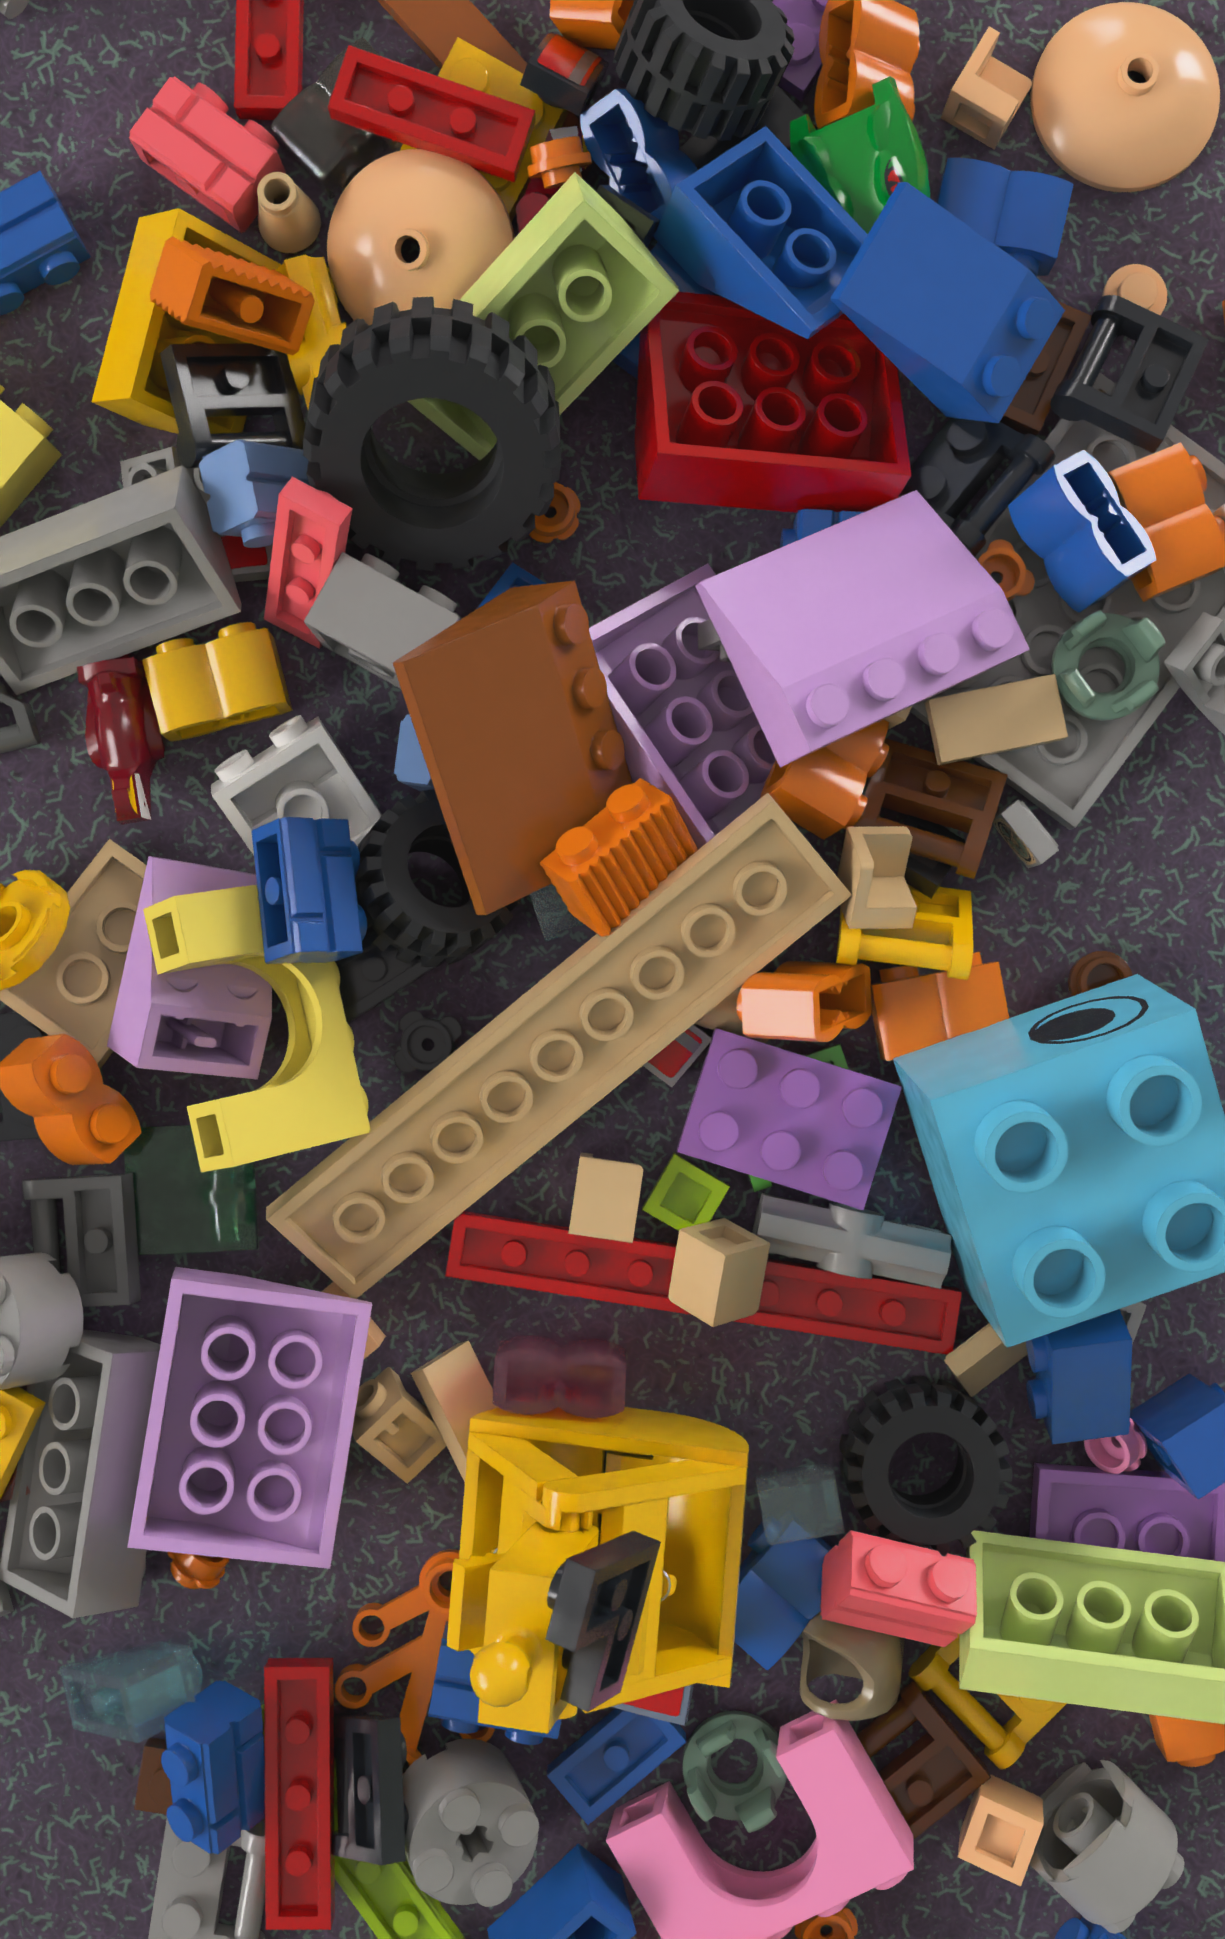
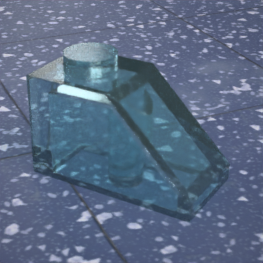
M160 1641L67 1663L59 1667L73 1729L140 1743L165 1730L164 1717L185 1702H195L194 1696L201 1692L200 1687L203 1683L202 1669L199 1661L192 1653L191 1646Z

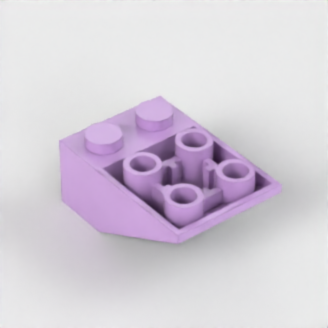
M154 856L148 857L107 1047L136 1068L258 1080L272 1019V986L255 972L232 964L212 965L157 975L143 911L144 908L177 895L256 885V874Z

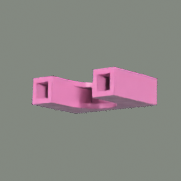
M835 1699L830 1703H838V1701ZM811 1711L780 1726L776 1758L810 1816L816 1831V1838L808 1851L797 1861L781 1869L765 1872L745 1870L733 1866L717 1856L704 1842L670 1781L624 1803L614 1810L606 1842L661 1939H781L790 1932L794 1925L816 1915L819 1917L834 1915L842 1910L850 1899L873 1888L877 1890L889 1889L902 1881L907 1873L914 1869L913 1833L849 1721L829 1719Z

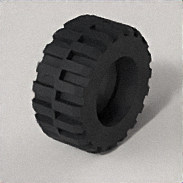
M413 297L412 309L399 312L395 302L375 308L373 323L370 326L364 319L357 318L343 330L341 344L329 346L321 360L318 377L314 378L304 431L303 456L308 459L306 475L310 486L331 494L338 501L353 508L348 539L361 549L365 550L371 544L379 549L380 559L399 565L401 558L415 561L416 569L435 571L436 563H451L453 570L473 567L474 557L484 554L486 560L490 561L508 552V539L511 537L516 542L523 541L535 529V515L541 516L546 514L554 498V483L559 480L560 476L559 402L555 400V384L548 367L538 365L537 349L523 335H518L512 341L509 338L510 323L491 312L485 320L473 316L472 303L453 299L452 309L434 307L433 297ZM437 398L455 402L473 411L491 428L497 438V442L484 458L466 469L443 474L427 473L407 467L391 457L375 438L371 426L383 413L398 404L415 399Z

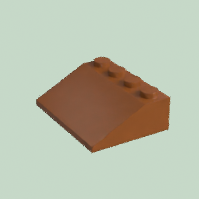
M575 580L511 587L393 662L476 915H488L552 884L551 879L545 874L546 871L540 865V862L556 849L558 839L568 830L585 825L604 809L607 799L616 789L624 785L633 784L624 755V742L616 727L607 695L606 679L598 664L589 632L588 616L581 604Z

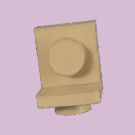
M390 1367L384 1369L375 1379L368 1380L359 1387L352 1428L356 1443L408 1484L446 1447L429 1410L406 1392L399 1375Z

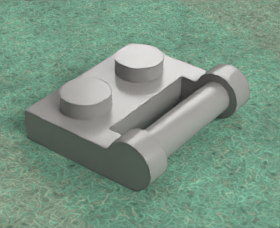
M168 1819L166 1820L148 1939H265V1934L260 1930L265 1903L264 1820H261L249 1831L241 1830V1837L231 1844L232 1846L241 1847L246 1851L235 1926L218 1923L230 1846L220 1854H209L191 1841L184 1842L178 1838L171 1829Z

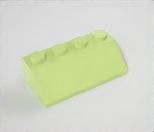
M574 172L460 300L473 304V316L485 320L487 315L493 312L510 323L509 338L512 341L518 335H523L531 342L538 352V365L546 366L549 369L555 384V400L559 402V415H561L679 292V289L626 221ZM422 398L408 401L479 461L491 451L497 442L495 434L487 423L473 411L460 404L437 398Z
M975 1530L971 1532L977 1542L967 1547L966 1558L974 1559L976 1564L977 1616L975 1624L963 1634H959V1689L1225 1724V1562Z

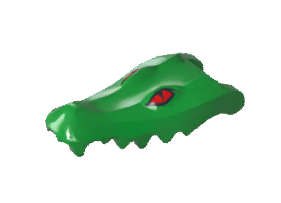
M891 76L872 84L875 99L874 105L821 129H815L808 114L790 121L791 153L867 234L876 222L898 182H908L930 198L928 165L918 133L902 103L896 80Z

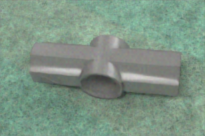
M762 1193L753 1224L752 1233L770 1243L769 1253L817 1262L816 1266L821 1269L856 1278L872 1279L874 1274L940 1289L947 1275L951 1258L952 1235L916 1224L886 1220L885 1215L867 1209L860 1210L839 1203H829V1206L826 1207Z

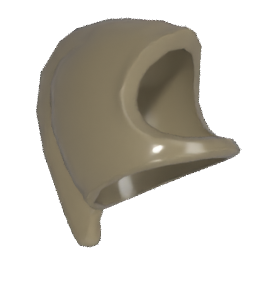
M820 1611L808 1622L802 1631L803 1659L799 1693L803 1703L814 1713L836 1720H865L887 1713L897 1703L900 1692L905 1639L822 1620ZM838 1674L863 1680L861 1694L854 1701L848 1703H830L821 1700L810 1692L808 1684L819 1676Z

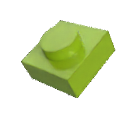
M673 1153L643 1204L642 1210L679 1231L682 1228L710 1222L730 1186L683 1157Z

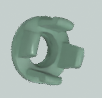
M1101 610L1076 622L1061 636L1052 657L1051 672L1056 675L1061 699L1076 713L1094 720H1115L1139 709L1159 690L1157 686L1160 673L1158 652L1166 644L1159 629L1147 617L1134 621L1119 614L1103 613ZM1105 646L1113 649L1120 655L1124 663L1125 674L1122 682L1116 689L1110 692L1099 693L1093 691L1080 674L1079 663L1087 650Z
M743 1711L721 1712L704 1720L690 1735L683 1753V1776L689 1800L698 1816L704 1822L713 1816L726 1820H741L748 1833L765 1827L776 1818L775 1802L784 1789L787 1776L776 1758L779 1735L762 1718ZM734 1739H743L755 1748L758 1757L757 1767L747 1780L739 1783H728L714 1773L711 1765V1755L732 1743Z

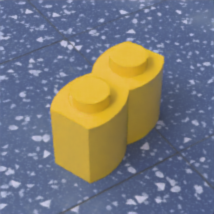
M252 622L237 623L220 629L218 631L219 638L206 644L195 645L194 640L190 638L174 639L159 644L156 647V655L143 659L142 662L161 735L170 742L179 741L292 711L275 639L268 628L256 629L255 623Z

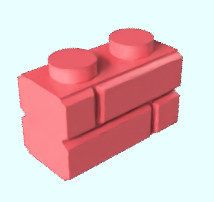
M175 76L169 77L153 99L152 107L146 108L130 130L129 139L144 163L240 233H243L258 215L257 188L261 179L272 172L286 174L277 151L280 147L279 143L257 122L248 120L245 126H242L228 116L226 113L229 111L226 103L206 85L198 82L191 89Z
M851 1530L839 1541V1546L835 1545L824 1556L820 1615L822 1620L946 1647L958 1637V1633L963 1634L975 1624L977 1616L976 1564L974 1559L949 1553L942 1556L936 1550Z

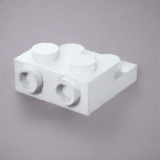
M301 715L287 720L270 733L269 737L274 743L272 746L253 758L247 750H242L226 759L215 769L219 780L211 784L212 797L253 855L252 830L278 818L348 819L350 839L358 846L360 841L382 816L318 716L308 723L305 722Z

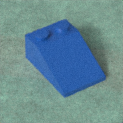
M765 126L675 185L654 238L698 285L809 339L843 314L830 298L868 234Z
M898 182L830 298L946 417L999 423L1065 312V309L1029 268L908 182Z

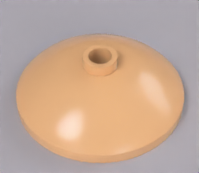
M1117 2L1097 6L1067 22L1053 36L1044 49L1034 72L1030 93V106L1035 130L1040 142L1053 161L1062 170L1080 182L1094 188L1112 192H1136L1154 188L1170 181L1186 170L1195 161L1211 137L1216 125L1220 105V85L1217 70L1210 52L1200 37L1186 23L1173 14L1155 6L1134 2ZM1128 71H1136L1142 74L1146 82L1136 83L1132 81L1128 76Z
M407 149L387 154L364 167L346 186L330 220L327 239V259L333 286L345 310L354 321L357 318L364 319L370 326L373 323L375 308L395 302L399 312L412 309L413 297H433L434 307L452 309L453 299L460 300L515 239L505 204L492 184L480 172L464 162L424 149ZM414 237L420 245V254L414 262L407 263L402 257L401 247L406 239Z

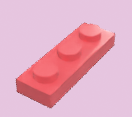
M292 477L278 496L264 620L320 649L322 644L306 626L304 620L341 553H345L353 508L338 501L331 494L317 490Z

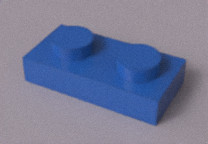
M615 1708L548 1764L546 1776L585 1823L589 1825L686 1743V1732L679 1724Z

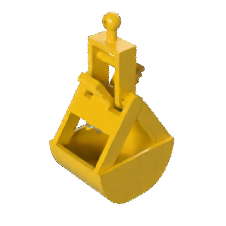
M538 1402L509 1405L490 1409L470 1418L459 1559L455 1558L453 1562L447 1646L458 1652L469 1649L475 1655L470 1670V1681L472 1689L479 1698L478 1723L548 1734L557 1720L571 1718L577 1714L578 1707L560 1699L568 1670L562 1667L564 1648L545 1640L553 1612L547 1605V1596L556 1571L567 1558L598 1546L600 1514H602L599 1545L633 1530L656 1539L661 1543L622 1690L619 1694L589 1712L696 1683L730 1688L749 1445L741 1435L719 1424L686 1415L638 1408L570 1402ZM605 1451H613V1452H607V1456H606V1469H605V1473H603V1471H604Z

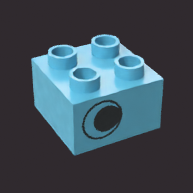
M1135 974L1005 1019L985 1028L893 1058L947 1233L952 1235L951 1246L965 1289L1006 1348L1225 1272V1115L1197 1012L1192 1006L1142 976Z

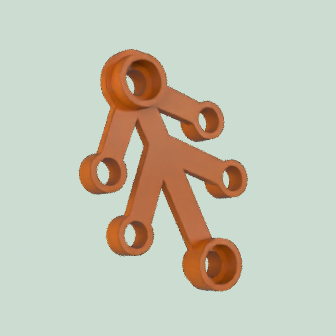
M447 1549L432 1555L423 1565L419 1576V1585L383 1605L368 1603L359 1609L353 1621L352 1632L357 1642L366 1647H377L387 1640L391 1629L429 1611L422 1635L366 1666L361 1664L348 1665L340 1672L334 1690L338 1702L346 1708L358 1709L369 1702L373 1693L411 1673L399 1715L401 1732L406 1741V1760L409 1766L422 1756L417 1749V1745L432 1696L446 1621H449L451 1591L442 1587L439 1577L445 1572L453 1571V1562L455 1558L459 1559V1550ZM369 1615L377 1616L382 1620L384 1630L378 1634H369L362 1628L361 1620ZM351 1677L360 1678L366 1685V1691L361 1695H351L345 1690L344 1681ZM486 1727L475 1733L459 1734L462 1739H476L486 1742L492 1737L495 1728Z

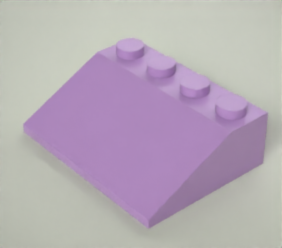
M917 490L703 580L695 586L780 768L1030 650L1002 588Z
M708 563L589 628L598 664L606 679L607 695L616 727L624 742V755L632 783L642 778L671 796L698 850L760 799L765 781L776 761L731 662L720 661V651L698 650V624L709 620L710 617L695 586L699 582L716 575Z
M175 1267L171 1278L127 1548L330 1569L372 1302L242 1275Z

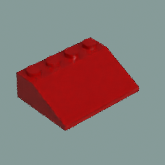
M678 292L640 331L635 426V457L639 500L797 513L798 510L802 509L866 512L897 499L911 477L897 367L844 313L811 338L806 339L722 296Z

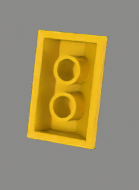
M180 208L139 217L92 398V403L141 425L176 434L179 431L160 353L170 344H235L247 342L181 324V321L176 320L175 316L169 315L168 312L158 307L156 303L151 302L150 290L165 241L173 236L181 242L185 240L192 245L197 244L204 249L208 247L214 252L220 251L224 255H231L238 260L242 258L248 263L253 262L258 266L263 265L270 270L276 269L281 265ZM247 416L207 417L210 434L243 432Z

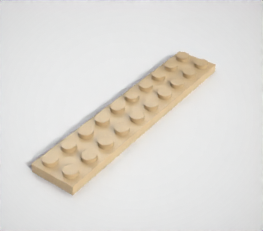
M767 792L680 864L676 870L668 874L667 879L659 882L658 887L649 892L648 898L640 901L639 906L631 910L629 917L621 920L620 926L611 928L609 936L601 937L598 934L593 936L369 1122L371 1129L369 1133L349 1138L266 1207V1220L351 1298L357 1299L744 984L751 975L760 971L830 914L852 894Z

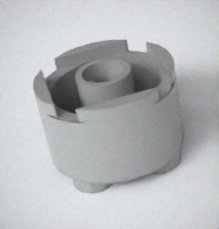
M35 1252L0 1256V1390L46 1382L60 1377L70 1366V1364L62 1365L67 1357L69 1348L79 1347L83 1334V1307L78 1287L69 1273L59 1274L50 1263L56 1259L49 1254Z
M457 1739L445 1743L447 1750L432 1756L428 1760L425 1754L409 1766L403 1775V1801L409 1814L405 1835V1854L416 1885L421 1891L432 1898L453 1905L479 1903L485 1907H492L508 1898L512 1891L513 1883L519 1879L528 1867L537 1845L539 1821L514 1768L503 1752L496 1746L482 1740Z
M1100 1760L1104 1767L1092 1770L1083 1762L1066 1770L1040 1796L1043 1799L1044 1825L1029 1865L1086 1920L1093 1924L1102 1925L1109 1933L1117 1934L1123 1932L1131 1925L1136 1914L1147 1906L1161 1889H1167L1179 1880L1184 1870L1185 1862L1183 1857L1177 1852V1831L1172 1820L1118 1766L1111 1761Z

